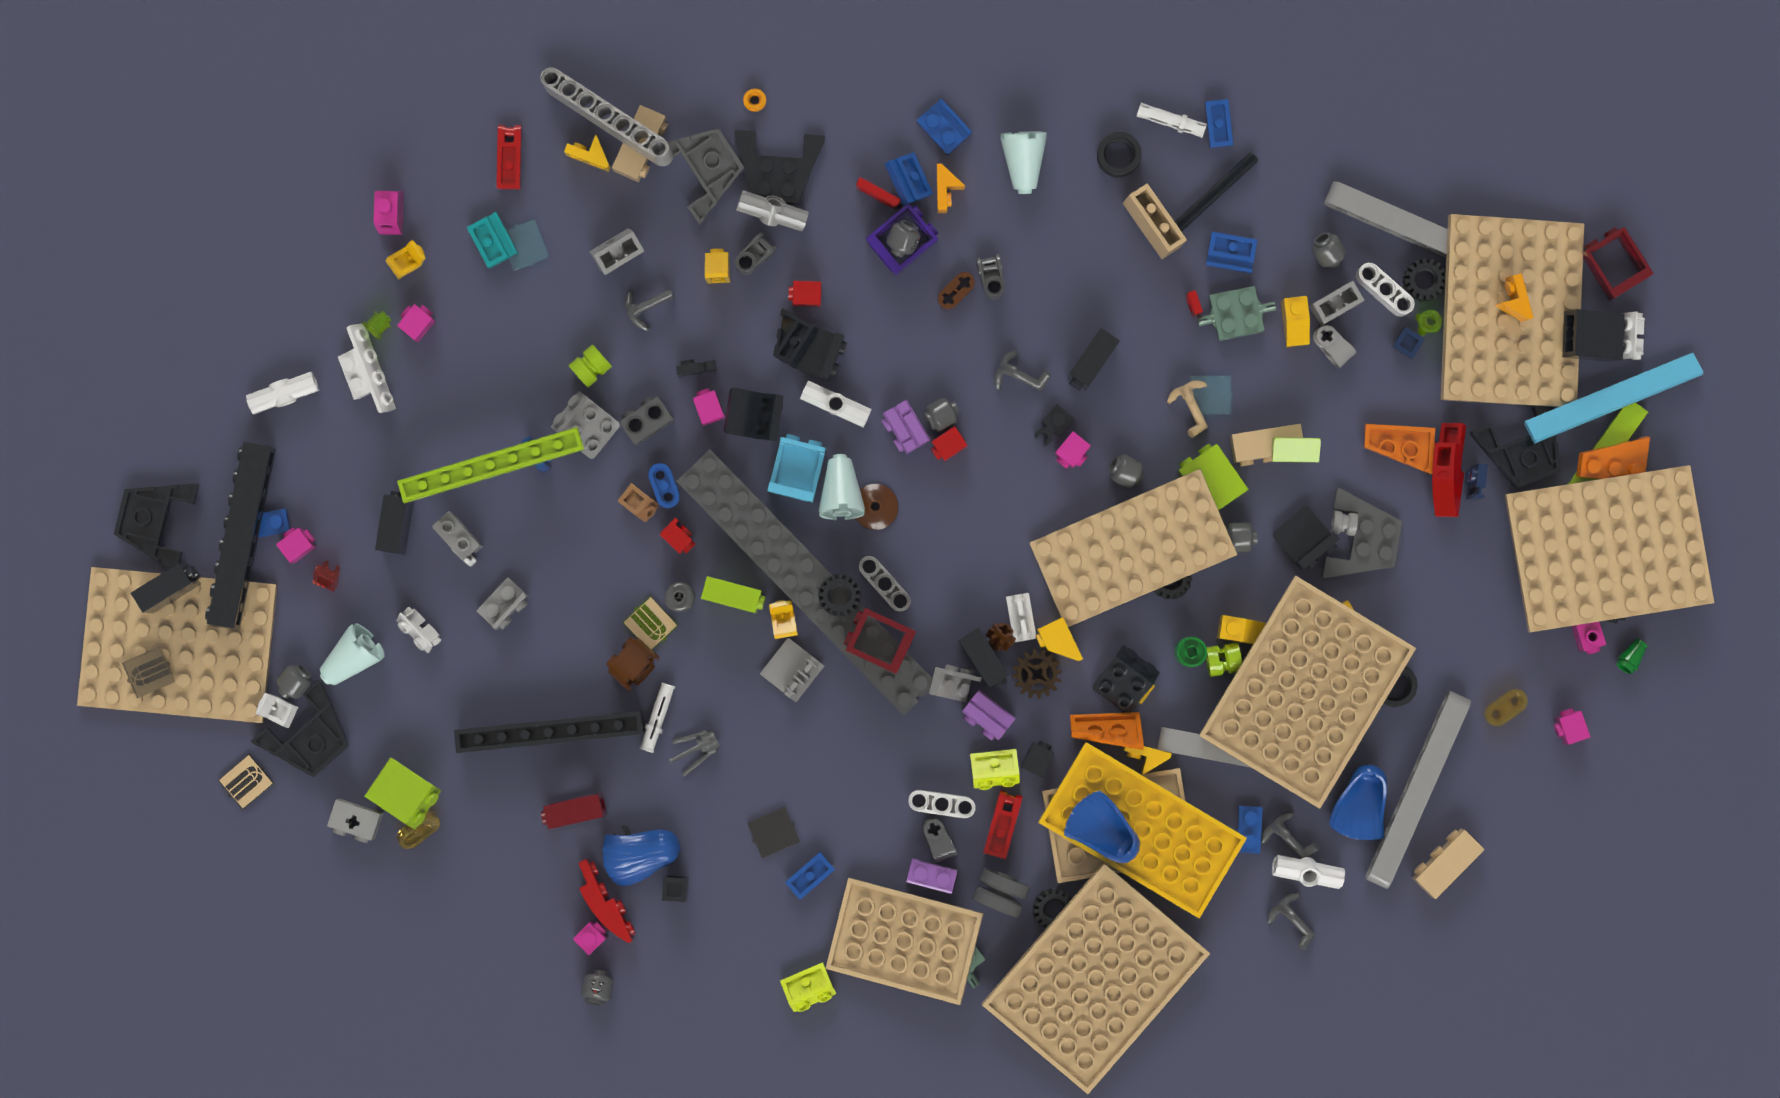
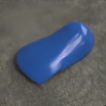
M1363 765L1353 772L1347 787L1337 800L1331 814L1329 825L1333 830L1343 836L1357 840L1371 841L1384 838L1383 818L1387 795V778L1383 770L1373 765Z
M1101 791L1092 792L1086 798L1084 797L1074 807L1066 821L1064 829L1066 837L1092 848L1114 862L1128 863L1137 856L1140 850L1138 835L1126 821L1117 806Z
M662 829L631 835L607 834L602 846L604 868L608 876L617 885L624 887L638 883L659 869L676 861L681 850L680 842L673 832Z

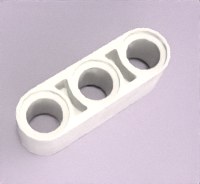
M1365 263L1357 270L1355 276L1357 282L1394 315L1402 317L1413 310L1415 303L1412 296L1377 265ZM1363 269L1372 271V280H1366L1363 277ZM1381 284L1389 286V295L1386 296L1380 292ZM1399 299L1407 302L1408 307L1406 311H1402L1397 307Z
M915 790L908 798L910 807L918 812L958 818H969L975 812L973 800L966 796ZM916 794H921L925 797V804L921 807H916L912 803V798ZM943 797L948 800L949 805L945 810H938L936 808L935 802L938 798ZM962 801L971 803V811L967 814H963L958 810V806Z

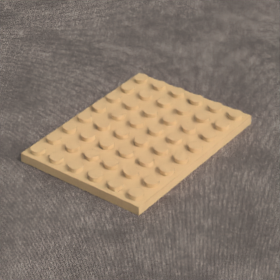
M1458 214L1448 215L1441 400L1561 407L1577 400L1579 359L1562 357L1564 311L1581 309L1584 223ZM1520 273L1523 276L1534 317L1522 322L1495 306L1496 304L1511 300L1505 291V278Z
M1690 465L1505 495L1528 633L1714 603Z
M91 567L77 706L264 723V717L257 715L256 710L264 693H267L277 584L249 582L240 631L213 627L207 624L205 612L211 604L210 588L212 583H215L213 578H199L198 580L201 585L152 614L142 613L131 592L159 576L160 573ZM160 648L163 654L162 657L139 666L138 669L135 668L132 674L136 677L139 671L146 670L164 661L166 663L142 672L141 676L145 678L165 668H169V670H164L144 679V683L143 680H136V684L143 686L170 673L174 682L138 697L124 663Z
M1294 576L1199 736L1320 809L1416 648L1301 578Z
M1103 863L981 1004L1072 1082L1089 1094L1210 953L1115 871Z

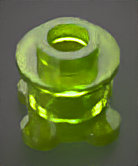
M1427 310L1415 316L1419 326L1417 331L1420 335L1440 331L1442 318L1437 311ZM1427 318L1433 321L1432 325L1427 323Z
M374 311L375 315L368 322L363 321L362 325L375 338L380 340L382 338L380 335L388 327H392L389 324L392 320L383 311L380 313Z

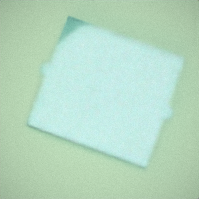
M535 219L521 225L515 224L514 228L507 230L519 252L509 258L514 271L529 265L534 266V263L549 258Z
M1190 376V382L1199 380L1207 383V387L1192 390L1202 414H1231V397H1233V393H1231V376Z

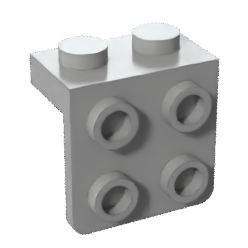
M579 391L570 398L568 406L564 411L554 418L551 428L558 433L578 427L585 449L581 452L590 459H593L617 431L620 424Z

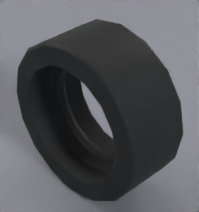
M1114 132L1107 135L1101 141L1097 151V162L1100 168L1112 177L1130 175L1138 167L1141 159V147L1138 141L1132 135L1125 132ZM1116 141L1127 143L1132 150L1133 158L1123 168H1115L1106 160L1105 152L1107 147Z
M1405 666L1402 674L1408 681L1406 693L1396 699L1387 697L1383 705L1390 707L1404 706L1414 698L1418 685L1417 678L1410 668Z

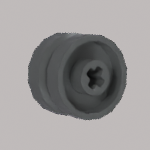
M983 868L979 879L983 884L990 886L991 889L981 886L976 887L972 899L992 909L1019 918L1023 906L1020 902L1012 899L1011 896L1025 899L1031 887L1008 874Z

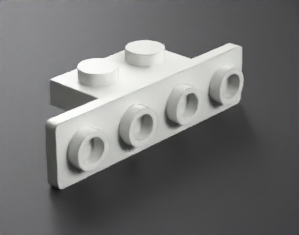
M361 323L348 326L347 331L354 349L338 356L353 399H360L372 394L379 413L395 410L393 397L390 394L385 375L381 370L377 354L373 349L365 325Z

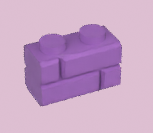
M907 400L883 413L885 419L881 421L887 432L893 431L896 437L893 442L899 452L904 450L907 455L930 441L929 436Z
M979 689L962 710L965 714L963 719L972 726L976 723L983 728L981 733L991 741L994 737L999 740L1016 719Z
M912 858L906 882L952 894L957 869Z

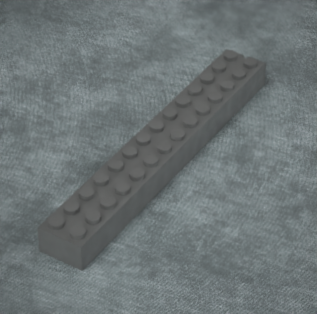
M710 449L676 481L903 716L918 702L916 699L918 695L923 698L930 691L933 678L908 653H906L897 674L845 651L847 646L843 643L848 632L854 633L857 626L853 623L858 611L863 612L865 608L859 603L858 607L851 614L841 617L833 616L822 608L818 592L824 580L832 576V574ZM837 586L832 589L830 598L833 603L841 605L847 602L849 593L844 587ZM868 616L853 648L891 665L900 644L874 618Z

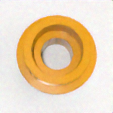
M755 88L748 90L743 97L744 106L752 112L762 110L766 105V96L763 91ZM751 98H759L758 104H752L750 102Z

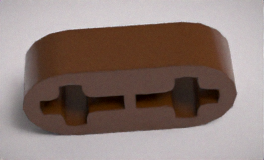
M968 272L959 273L939 293L938 304L944 310L955 308L973 290L975 285L974 277ZM960 278L970 279L968 283L969 288L964 286L960 291L956 289L960 285ZM954 291L956 293L952 298L954 303L952 305L950 303L943 304V295L949 296Z

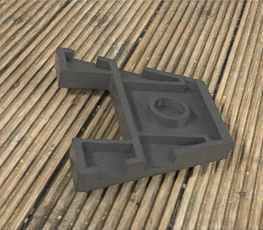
M719 128L668 142L673 152V157L679 153L682 155L706 194L686 206L698 224L702 223L709 211L716 205L719 198L744 168ZM659 150L656 155L663 154L665 150Z
M1336 488L1333 509L1357 513L1358 524L1356 534L1352 538L1349 560L1325 557L1322 578L1395 567L1402 521L1356 496Z

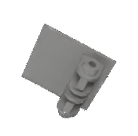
M787 638L760 675L781 690L786 696L797 702L824 668V665L790 638Z

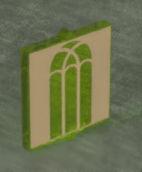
M651 596L639 607H635V611L623 621L627 628L652 650L662 640L666 641V637L678 626Z

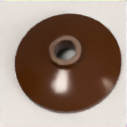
M881 484L864 486L860 491L865 512L862 517L855 519L861 526L870 530H880L888 527L895 520L898 513V500L895 494L888 487ZM873 502L879 503V510L873 511L871 504Z

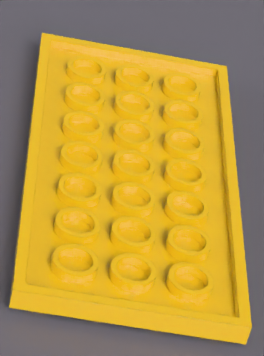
M1087 742L1084 743L1038 823L1199 919L1247 839L1245 836ZM1092 792H1103L1117 806L1126 821L1138 835L1140 850L1137 856L1128 863L1114 862L1092 848L1064 835L1066 821L1072 810L1084 797L1086 798Z

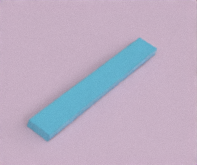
M1690 353L1526 420L1524 425L1535 444L1699 377L1704 372L1694 353Z

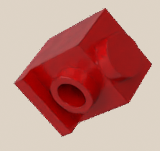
M674 518L659 535L679 554L683 552L687 554L696 543L690 538L692 533L684 525L679 528L677 525L680 521Z

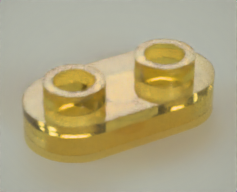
M1511 689L1489 704L1484 711V718L1487 723L1492 726H1501L1515 717L1528 704L1526 694L1521 690ZM1514 696L1518 699L1516 705L1511 704V698ZM1494 710H1497L1499 712V717L1497 719H1494L1492 717V712Z
M427 811L423 823L417 826L416 829L405 825L398 831L396 838L403 849L416 847L439 828L440 820L435 812Z

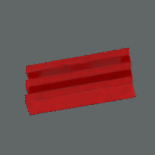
M861 177L856 183L858 190L897 210L901 199Z

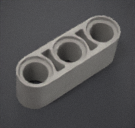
M864 557L859 563L861 574L892 609L897 612L907 610L911 600L906 591L875 557ZM871 560L875 562L876 570L873 573H866L863 570L865 561ZM886 577L890 579L892 585L889 590L883 591L878 587V582L881 578ZM897 595L906 597L907 604L905 607L897 608L894 605L893 600Z

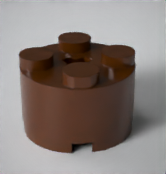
M630 637L622 645L623 650L619 655H613L606 663L609 667L608 673L628 691L633 690L630 686L634 683L639 686L656 667L652 664L655 659L658 662L660 660V656L640 638L634 640Z

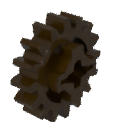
M1033 649L1032 655L1025 651L1024 659L1019 657L1016 659L1020 664L1019 666L1012 667L1017 671V674L1012 675V678L1018 679L1014 686L1022 687L1021 694L1027 691L1029 692L1028 698H1032L1033 694H1036L1037 698L1041 699V693H1045L1049 697L1050 689L1057 690L1054 683L1061 682V679L1057 678V674L1062 673V670H1056L1059 661H1051L1054 656L1053 654L1046 657L1045 650L1037 654L1036 649ZM1034 658L1043 659L1038 665H1032L1028 662ZM1049 665L1052 669L1051 680L1047 677L1046 672ZM1028 667L1035 670L1040 668L1042 670L1040 674L1045 681L1038 678L1033 680V673ZM1022 668L1027 671V680L1023 682L1021 677ZM1038 683L1045 686V688L1040 690L1031 689L1034 684Z

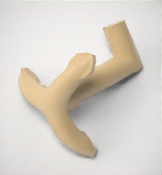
M1199 380L1191 381L1174 389L1167 401L1168 404H1171L1180 395L1185 399L1196 422V425L1187 431L1191 438H1194L1208 428L1192 391L1195 388L1207 387V383Z

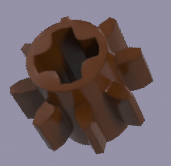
M994 623L985 635L987 638H990L988 643L995 651H1008L1009 647L1016 640L1012 636L1014 630L1005 623Z

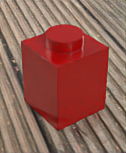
M793 281V287L789 286L788 300H793V306L821 307L822 283L817 281Z
M954 426L931 442L933 447L930 449L937 460L942 458L945 462L968 445Z

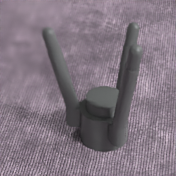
M703 730L696 734L672 740L673 744L698 739L696 740L698 745L669 759V763L680 760L699 749L703 753L707 751L682 773L683 776L692 772L709 756L717 753L715 749L720 747L712 730L709 732Z

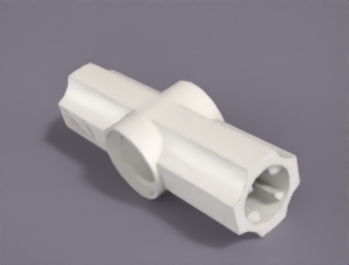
M308 372L292 379H282L271 383L265 389L246 395L252 414H257L273 407H283L292 404L300 397L319 391V387L313 372Z
M810 381L807 382L800 397L805 402L863 428L872 410ZM838 398L843 402L839 410L830 408L829 403L832 399Z
M1277 855L1272 863L1273 876L1301 881L1307 887L1317 884L1340 889L1344 883V868L1316 863L1310 857L1296 859Z

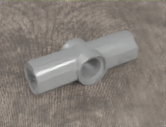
M744 190L741 192L736 208L737 211L758 217L762 223L768 226L780 224L799 231L804 230L809 211L787 205L783 199L777 196H767L765 198Z

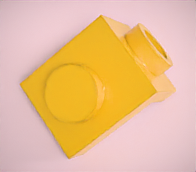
M411 240L406 247L390 255L385 261L399 280L421 267L426 258L423 249Z
M779 600L769 604L775 639L798 635L792 601Z

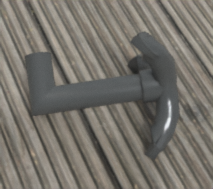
M666 290L636 305L632 304L633 291H628L624 307L629 319L635 326L649 331L650 327L644 321H641L638 316L667 300H673L675 294L671 290Z
M1017 350L1003 356L994 377L997 390H1001L1003 374L1010 375L1039 391H1042L1052 376L1050 372L1044 370L1039 379H1036L1018 370L1016 366L1009 364L1015 355L1018 354Z
M1285 812L1279 815L1264 830L1262 844H1266L1271 834L1275 832L1301 859L1309 857L1319 850L1315 842L1304 848L1283 825L1284 821L1294 816V812Z
M1294 892L1286 895L1271 909L1267 920L1268 924L1271 925L1279 913L1286 916L1303 934L1298 947L1306 950L1315 934L1289 905L1291 901H1295L1301 896L1300 893Z

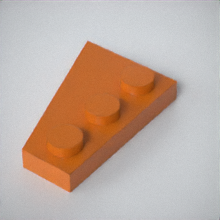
M1364 424L1363 448L1432 475L1435 428Z
M1645 436L1637 440L1625 441L1617 445L1579 453L1576 476L1606 479L1646 472L1650 437Z
M1139 712L1070 715L1072 738L1139 750L1144 748Z

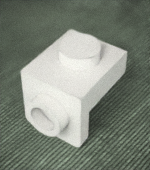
M264 693L259 701L256 714L289 728L298 706L278 696Z

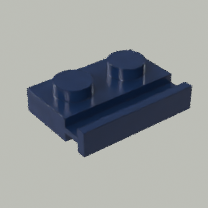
M1479 463L1470 466V470L1466 471L1465 483L1468 484V489L1471 490V494L1467 496L1466 500L1476 501L1485 497L1481 493L1482 489L1486 488L1488 464Z

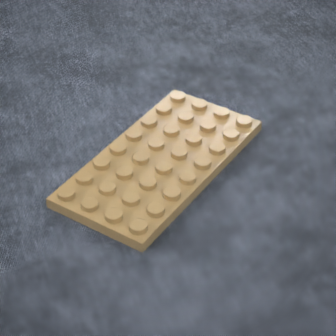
M1201 469L1030 542V546L1061 618H1064L1068 627L1238 555Z

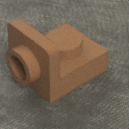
M632 483L618 499L621 505L644 522H647L655 514L659 506L656 501Z

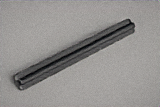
M1252 152L1248 153L1174 221L1181 232L1258 162V158Z

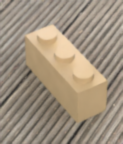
M642 105L639 106L634 120L659 136L665 135L669 125L666 123L667 118L665 115ZM647 138L640 139L638 143L645 142ZM623 143L612 169L620 175L640 182L641 177L645 179L650 166L647 165L649 159Z
M1148 183L1131 193L1123 202V205L1161 259L1179 249L1187 241Z
M1301 424L1230 435L1234 463H1240V467L1254 465V460L1263 459V463L1272 462V438H1303Z
M1464 829L1453 830L1446 838L1448 842L1443 847L1438 846L1430 854L1432 858L1426 864L1422 862L1414 870L1415 875L1412 879L1433 899H1437L1485 850Z

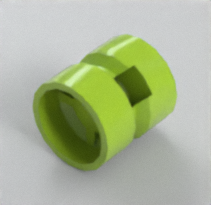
M593 344L583 352V358L577 357L568 365L588 388L598 380V374L604 375L612 368V365Z
M1238 642L1224 644L1223 648L1219 646L1207 647L1206 665L1210 677L1223 675L1225 671L1229 674L1238 671L1242 664ZM1223 657L1224 662H1220L1219 658Z

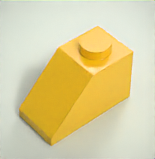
M710 249V253H705V279L707 284L731 283L729 253L724 252V249Z
M1307 296L1284 298L1281 301L1286 347L1309 345L1310 315Z
M1220 615L1217 638L1254 644L1266 623Z
M1063 617L1037 629L1039 634L1035 635L1041 648L1045 646L1047 651L1076 661L1083 660Z

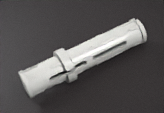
M1142 102L1136 116L1177 129L1179 133L1186 132L1200 138L1203 137L1207 123L1187 118V115L1174 114Z
M661 682L649 722L644 727L646 731L639 749L651 753L654 752L659 733L662 734L663 731L661 727L675 689L674 686ZM665 696L664 701H663V704H662V707H661V710H660V713H659V716H658V712H659V709H660V706H661L663 697ZM656 719H657V722H656V725H655V728H654L652 737H651V739H650V736H651V733H652V730H653L655 721H656Z

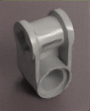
M1326 325L1315 330L1313 334L1314 343L1338 369L1356 354L1353 346L1332 326ZM1328 332V340L1322 341V333Z

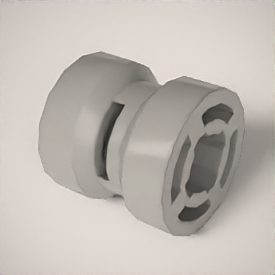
M1334 510L1331 519V533L1339 534L1340 532H1345L1348 536H1355L1358 514L1349 513L1346 515L1341 511Z

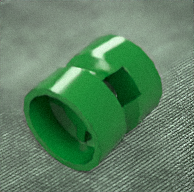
M1185 637L1175 645L1174 656L1181 665L1196 667L1206 659L1207 647L1199 638Z

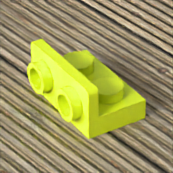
M1016 749L970 754L974 788L987 790L994 786L1012 787L1020 783Z
M823 962L780 981L788 1003L794 1012L805 1011L811 1005L817 1002H826L833 995H836Z

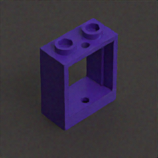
M909 203L866 238L867 244L895 277L938 242L936 235L939 233L931 223L926 225L921 219L924 216L917 206L911 207ZM908 215L928 238V241L899 264L879 241V238L891 229L895 223H898Z

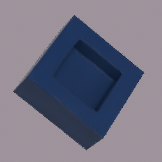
M1404 327L1392 348L1413 359L1425 339Z

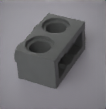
M658 396L646 398L641 402L642 407L636 411L630 409L621 416L623 419L619 423L635 446H638L675 421ZM659 407L662 413L658 419L650 418L649 411L651 408ZM634 420L642 422V428L638 432H632L630 429V424Z

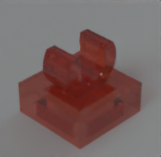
M325 561L322 566L317 565L315 568L313 583L334 592L338 586L340 566L337 565L335 570L332 571L328 569L329 561Z

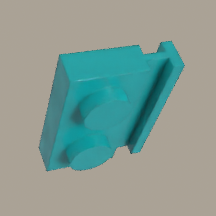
M494 212L492 215L486 216L467 227L489 269L519 253L498 212Z

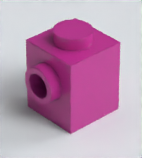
M414 304L412 308L408 306L401 314L403 319L397 326L416 342H419L435 323V320L431 318L433 313L424 305L419 308Z
M708 388L696 393L697 397L693 398L703 426L725 418L715 390L710 392Z
M1072 432L1054 454L1058 457L1056 461L1066 469L1068 466L1071 468L1075 465L1080 467L1088 456L1085 453L1091 445L1075 432Z
M294 527L283 534L284 539L276 544L289 563L293 564L316 548L313 543L315 538L308 529L304 531L303 528L295 529Z
M1600 622L1571 626L1579 652L1586 651L1587 655L1601 651L1600 647L1606 645Z
M1573 708L1561 711V716L1555 718L1556 724H1554V729L1557 736L1562 738L1563 744L1570 745L1590 738L1582 711H1574Z
M591 920L573 940L590 955L608 936L605 934L607 932L606 929L599 922L594 923Z

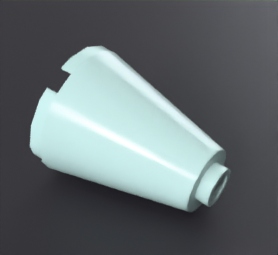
M1028 131L1000 134L1013 189L1018 190V194H1031L1032 189L1037 188L1047 132Z
M845 454L833 455V458L828 461L819 506V516L830 520H837V516H844L845 520L862 517L865 512V506L852 460L847 458Z
M357 623L352 624L347 628L320 667L321 679L326 684L337 685L369 668L385 657L380 643L375 645L371 640L374 637L373 634L365 627Z

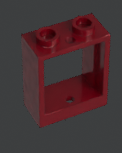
M1616 227L1604 233L1605 239L1600 242L1596 239L1584 246L1586 250L1582 252L1583 260L1609 301L1654 274L1625 227L1617 230ZM1618 238L1638 273L1612 288L1593 258L1592 253Z
M867 608L863 612L859 610L853 622L857 625L854 633L848 632L843 643L847 646L845 651L897 674L916 631ZM868 616L905 633L891 665L853 648Z
M603 792L543 806L544 810L541 811L542 823L547 825L548 829L597 819L607 815Z

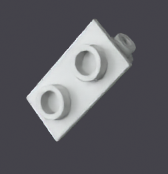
M1621 313L1624 314L1625 322L1623 359L1641 360V355H1644V339H1638L1637 334H1644L1645 318H1643V313Z
M1029 593L1006 597L1011 628L1014 630L1012 635L1016 638L1015 642L1036 639Z
M408 607L403 614L400 613L396 620L398 627L405 634L409 633L415 645L420 650H425L429 653L433 645L436 646L440 643V634L430 624H427L423 629L420 627L425 622V619L415 608L411 609Z

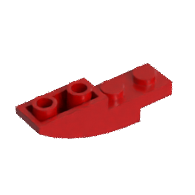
M1441 423L1439 443L1434 444L1432 489L1436 517H1459L1464 480L1461 464L1467 426L1464 423Z
M589 858L580 861L578 864L587 884L581 886L579 890L589 908L613 934L627 943L634 940L633 935L636 932L631 921L627 922L624 914L627 912L622 900L618 901L616 897L607 900L606 896L609 894L604 882L600 883L597 878L599 870L595 861L590 862Z

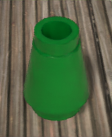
M1635 639L1617 658V667L1627 674H1633L1634 671H1637L1648 647L1647 644L1640 639Z

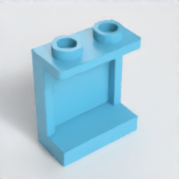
M787 434L786 438H780L767 491L813 503L826 448L822 447L821 442L809 440L808 443L799 441L800 437Z

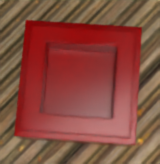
M1196 290L1188 292L1185 298L1191 315L1195 317L1202 314L1203 310Z

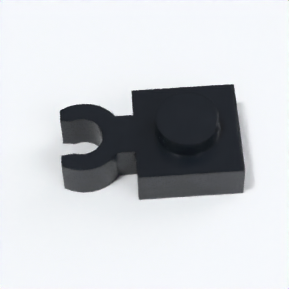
M694 359L684 360L680 362L681 365L676 366L678 377L717 371L715 360L695 363Z
M1056 404L1042 420L1046 427L1039 429L1034 437L1037 438L1040 434H1045L1047 441L1043 445L1047 446L1052 440V434L1055 433L1059 437L1074 418Z

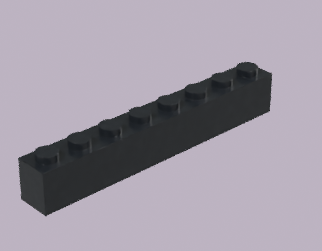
M243 441V446L238 450L237 460L239 461L238 470H235L233 474V483L235 485L233 492L230 493L228 498L230 510L229 515L225 516L223 525L224 529H226L225 535L219 543L220 560H217L214 573L216 574V579L210 588L211 604L205 612L207 624L213 627L240 631L276 449L268 445Z
M643 711L454 730L456 753L645 734Z

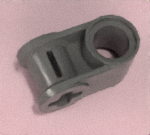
M762 232L756 235L736 257V270L741 275H751L778 249L776 246H771L763 237L764 234ZM742 259H750L752 266L748 269L741 268L739 262Z
M999 253L990 258H976L978 273L985 296L990 300L1000 299L1004 293L1005 284ZM997 283L1001 289L998 293H991L987 288L988 285Z
M935 817L926 819L922 829L935 863L938 864L956 856L955 847L942 822ZM934 823L935 826L939 825V827L936 829V834H933L931 831L927 832V830L930 829L929 824Z

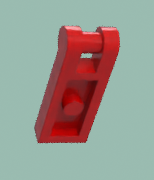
M498 125L497 189L521 190L522 125H514V127ZM506 136L514 137V142H506Z
M1000 790L983 853L1006 859L1023 796L1017 794L1012 796L1007 794V791ZM1004 803L1013 805L1011 812L1002 810Z

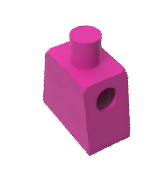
M375 191L374 226L379 234L402 235L404 191Z

